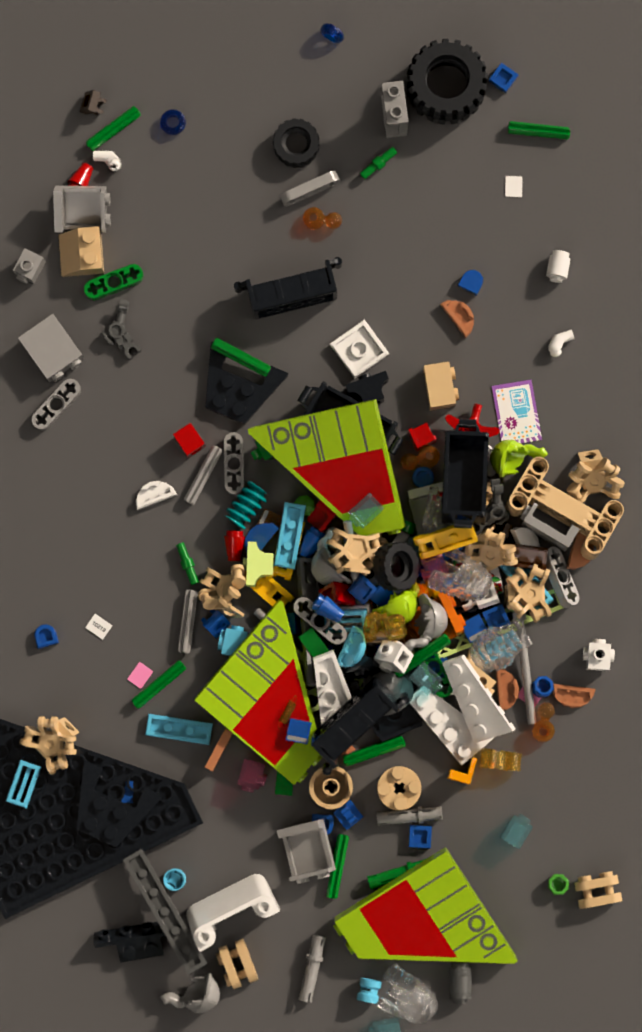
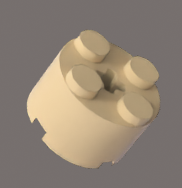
M339 766L333 769L330 775H324L323 767L315 771L310 779V795L314 802L323 808H339L346 804L352 795V779ZM328 781L337 784V788L334 789L332 794L324 788L328 785Z
M396 766L386 770L381 775L377 784V793L379 799L386 807L393 810H405L412 807L418 801L421 794V783L414 771L407 767ZM395 783L398 785L401 783L404 784L403 794L400 792L397 794L394 793Z

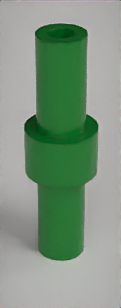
M391 147L381 156L375 157L371 161L372 164L360 173L362 178L365 180L376 170L380 171L385 167V163L397 154L395 148Z
M184 542L177 544L176 547L182 560L180 562L182 569L186 571L190 584L195 585L199 583V580L194 570L195 564L193 559L189 557Z

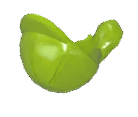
M508 439L494 446L490 454V462L495 472L499 474V477L503 478L506 475L519 473L515 469L522 464L525 456L544 458L548 453L544 447L537 448L531 444L522 445L515 440Z
M417 581L408 591H402L398 596L396 592H393L394 595H390L387 605L373 609L372 615L374 617H381L383 621L394 626H402L409 623L414 618L418 608L417 598L420 587Z

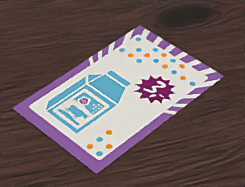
M532 380L492 386L501 441L510 439L519 443L542 440Z

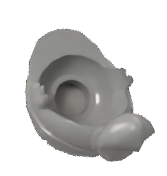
M334 527L326 529V535L317 543V552L311 562V572L313 577L325 586L333 581L351 584L352 581L341 573L338 574L335 565L328 562V558L332 555L328 551V544L326 542L328 539L331 540L334 534L332 532Z
M425 593L419 596L421 615L414 621L416 623L414 626H419L418 634L420 637L419 639H410L404 644L410 652L414 648L425 647L431 640L440 637L448 625V615L445 608L440 603L431 600Z
M208 973L205 976L191 978V981L195 983L187 988L184 996L180 997L173 992H166L160 998L164 1005L172 1004L176 1008L185 1007L195 1013H205L217 1005L220 998V990L217 982L212 978V974Z

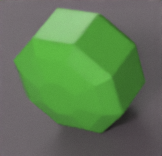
M307 495L299 496L294 502L295 504L306 505L304 517L310 516L315 509L314 500Z
M553 874L548 879V889L555 895H563L569 889V880L563 874Z

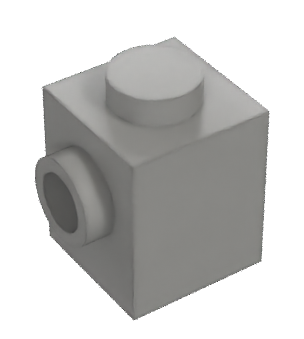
M24 248L13 269V272L17 275L16 279L25 284H28V282L35 284L46 261L44 257Z

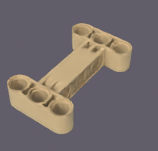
M542 457L533 458L508 499L506 511H509L511 516H520L528 504L533 505L535 502L538 504L537 508L569 527L574 525L579 528L578 532L586 536L580 549L582 556L588 560L597 558L623 515V505L619 501L611 500L600 513L545 482L543 478L548 471L549 464ZM533 466L540 467L542 472H535ZM522 484H529L532 490H526ZM512 501H519L522 507H515ZM608 509L614 510L616 516L610 515ZM598 526L604 527L607 533L599 532ZM588 544L594 545L597 551H591L588 548Z

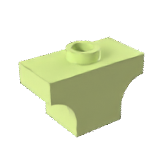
M248 542L247 558H243V566L245 571H247V587H256L257 581L262 577H273L274 553L260 551L257 547V542Z

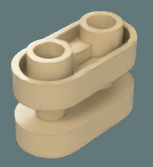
M612 871L599 873L600 878L591 879V875L578 877V882L574 883L576 891H583L584 899L578 900L579 909L621 902V892L614 893L613 885L619 884L618 876L613 875ZM604 887L605 895L592 896L591 889Z
M244 939L235 941V949L229 950L228 946L225 945L219 947V953H216L219 965H224L227 972L224 974L228 987L232 986L233 989L242 987L241 979L246 977L250 983L259 980ZM240 956L244 969L237 971L233 959Z

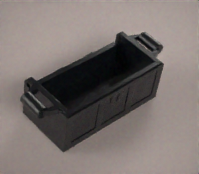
M336 257L333 260H325V268L251 286L250 279L243 282H235L234 290L236 293L248 291L254 319L256 320L334 301L337 299V288L332 269H340L342 267V259Z
M324 381L319 388L306 385L297 400L306 410L304 415L359 403L333 387H327V383ZM313 390L316 391L309 406L305 405ZM380 414L387 445L393 435L396 436L388 449L389 453L395 455L403 442V439L396 432L398 422L394 421L392 423V420Z
M459 419V423L454 431H445L442 523L454 524V528L472 529V524L485 525L489 433L480 432L476 420ZM459 428H476V432L459 431Z
M374 677L312 733V746L328 762L323 764V774L330 775L331 771L338 767V757L391 709L397 713L403 705L408 704L410 701L408 693H401L397 699L377 677Z

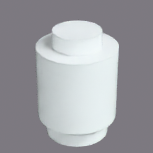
M553 250L552 255L549 256L546 276L550 278L551 282L562 283V280H567L571 260L568 252Z

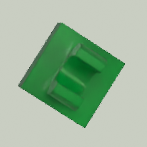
M257 441L255 442L258 448L251 452L254 460L264 458L265 461L274 459Z

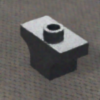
M386 371L372 376L370 373L359 376L358 381L345 385L348 396H356L361 402L376 399L377 404L384 402L382 387L388 383L389 378Z
M367 645L363 657L357 664L348 668L340 667L347 681L364 679L369 674L383 671L374 659L373 648Z

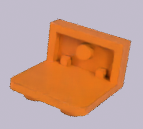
M446 590L439 593L438 598L433 600L440 603L446 610L448 625L443 634H446L451 640L464 634L463 627L466 626L463 616L461 614L457 615L454 609L457 604L452 594L448 595ZM418 606L414 618L410 621L418 639L420 637L418 634L419 626L415 627L414 624L416 623L414 621L421 615L420 606Z

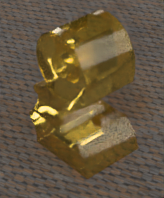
M376 611L366 613L363 627L366 643L375 640L376 634L379 631L385 634L388 641H397L406 636L405 618L402 615L393 614L388 617L386 613L379 614Z
M482 748L480 768L521 771L522 754L502 750L498 752L494 749Z

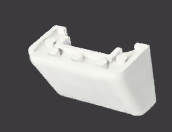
M250 875L188 908L186 917L199 952L210 947L215 942L216 923L250 906L253 907L258 916L263 918L280 912L281 909L266 879L262 875Z

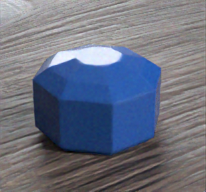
M538 676L532 683V691L538 698H547L554 690L553 681L547 676Z

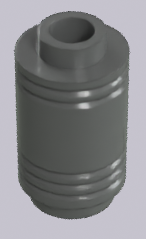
M452 963V968H449L450 999H454V1004H467V999H472V969L469 968V963Z

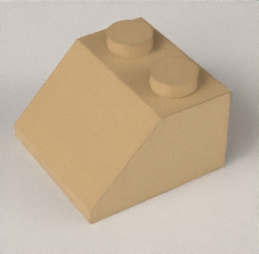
M99 226L76 228L59 234L62 277L104 274L102 235Z

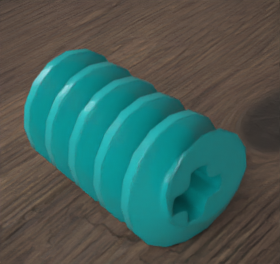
M252 481L247 482L250 489L242 488L245 496L240 494L236 496L239 503L232 501L231 504L234 509H226L229 516L224 515L232 523L244 530L246 527L243 521L251 522L248 515L256 516L253 508L261 509L259 501H267L264 496L267 493Z

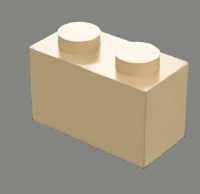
M449 362L424 365L423 372L430 411L455 407L456 401L459 400L458 388L453 387L452 380H456L454 367H450Z

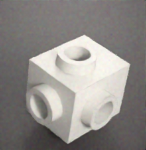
M593 639V643H588L587 647L583 648V660H586V670H610V662H614L615 650L611 649V644H606V640ZM597 651L601 653V658L596 656Z
M383 640L374 659L383 671L404 674L414 655L403 643L397 640L392 642Z

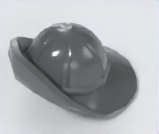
M379 671L369 674L363 679V687L371 679L377 677L397 699L403 692L408 693L409 703L413 698V686L406 674L397 677L393 671L391 673ZM408 704L403 705V706L400 708V711H401L404 707H406ZM391 709L384 716H388L396 712L393 709Z

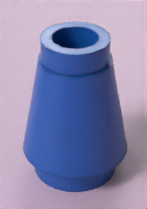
M311 526L305 533L298 553L305 558H310L317 550L318 541L326 534Z
M321 593L311 606L315 610L314 613L337 623L345 613L327 595L324 596Z

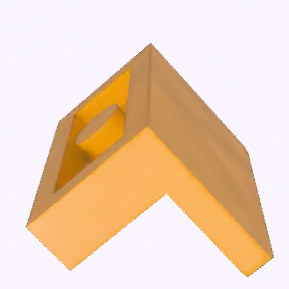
M470 758L466 774L449 770L447 779L467 785L470 784L477 759Z

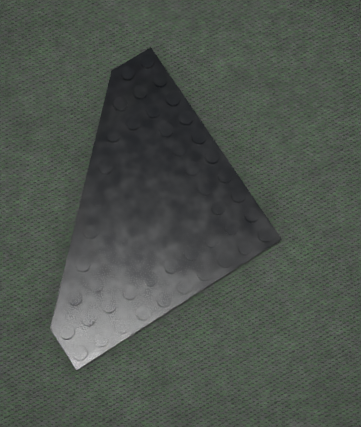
M0 719V910L5 919L122 863L123 859L140 849L145 852L203 824L184 783L74 745L76 754L65 755L68 768L64 770L60 768L56 770L55 774L51 775L46 768V759L35 748L26 747L19 743L20 739L24 738L25 727ZM34 735L32 740L37 742L39 736ZM58 755L53 757V760L57 761ZM20 760L42 767L27 809L6 802ZM85 761L103 768L95 787L96 791L122 801L127 782L128 788L133 791V803H125L135 808L145 787L163 795L162 799L118 847L77 830L83 765ZM24 766L22 769L19 781L17 783L14 795L12 797V799L16 800L20 786L22 784L25 772L27 770L26 766ZM35 769L31 770L20 802L25 800ZM130 781H133V789L130 787Z

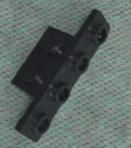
M158 921L145 922L140 925H127L117 929H103L95 932L94 947L100 948L117 945L120 963L164 955L161 937L166 935Z

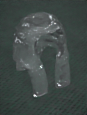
M458 549L445 552L444 555L462 563L460 568L446 560H442L439 571L434 570L428 580V588L442 591L451 597L456 596L458 599L463 598L465 601L471 600L472 602L485 598L492 586V575L488 572L487 568H484L480 563L477 564L475 560H471L470 556H467Z
M518 618L501 627L490 626L482 634L477 635V639L473 640V644L470 647V656L475 666L483 671L490 672L493 670L499 671L501 668L505 669L507 666L512 665L518 653L533 645L528 635L521 639L518 637L516 631L523 628Z
M396 963L385 972L383 979L391 985L387 994L395 998L396 1002L394 1004L382 997L375 1004L376 1007L383 1012L394 1015V1017L406 1019L407 1022L414 1024H426L438 1010V1001L431 988L426 987L425 983L421 982L418 977L405 972Z

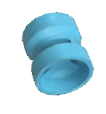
M178 868L167 871L163 878L165 887L172 891L183 888L186 883L185 873Z
M360 977L359 985L361 990L357 994V1000L378 1004L379 996L377 993L381 988L382 981Z

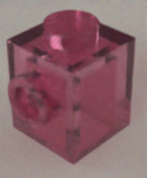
M442 554L427 559H420L423 569H420V573L424 582L428 581L431 587L443 586L447 581L451 580Z
M244 759L237 783L242 785L241 790L253 793L254 789L259 790L260 786H265L268 775L264 774L265 764Z

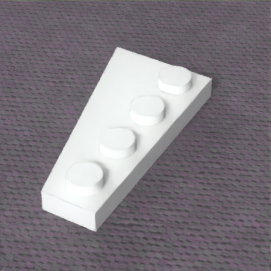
M334 650L313 657L321 725L352 698Z
M465 655L446 660L442 663L474 743L507 734L516 729L512 723L508 722L502 708L498 707L494 702L488 688L485 689L479 680V675Z
M421 685L414 691L410 702L411 706L460 765L465 764L494 739L490 738L474 743L464 716L460 711L424 685Z

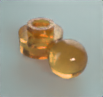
M311 207L304 212L303 221L312 230L320 229L324 224L331 229H337L342 224V217L337 212H331L326 216L319 208ZM313 214L317 215V219H316V220H314V221H311V220H310V216H311V215H313Z
M425 446L419 451L417 456L411 453L405 454L401 458V466L405 470H413L417 464H420L422 467L432 468L439 462V451L433 446ZM426 453H431L433 459H427Z
M548 702L539 705L538 715L541 717V720L532 728L533 737L542 743L552 739L555 733L553 724L549 722V719L555 714V708ZM544 728L547 732L546 735H541L539 729Z

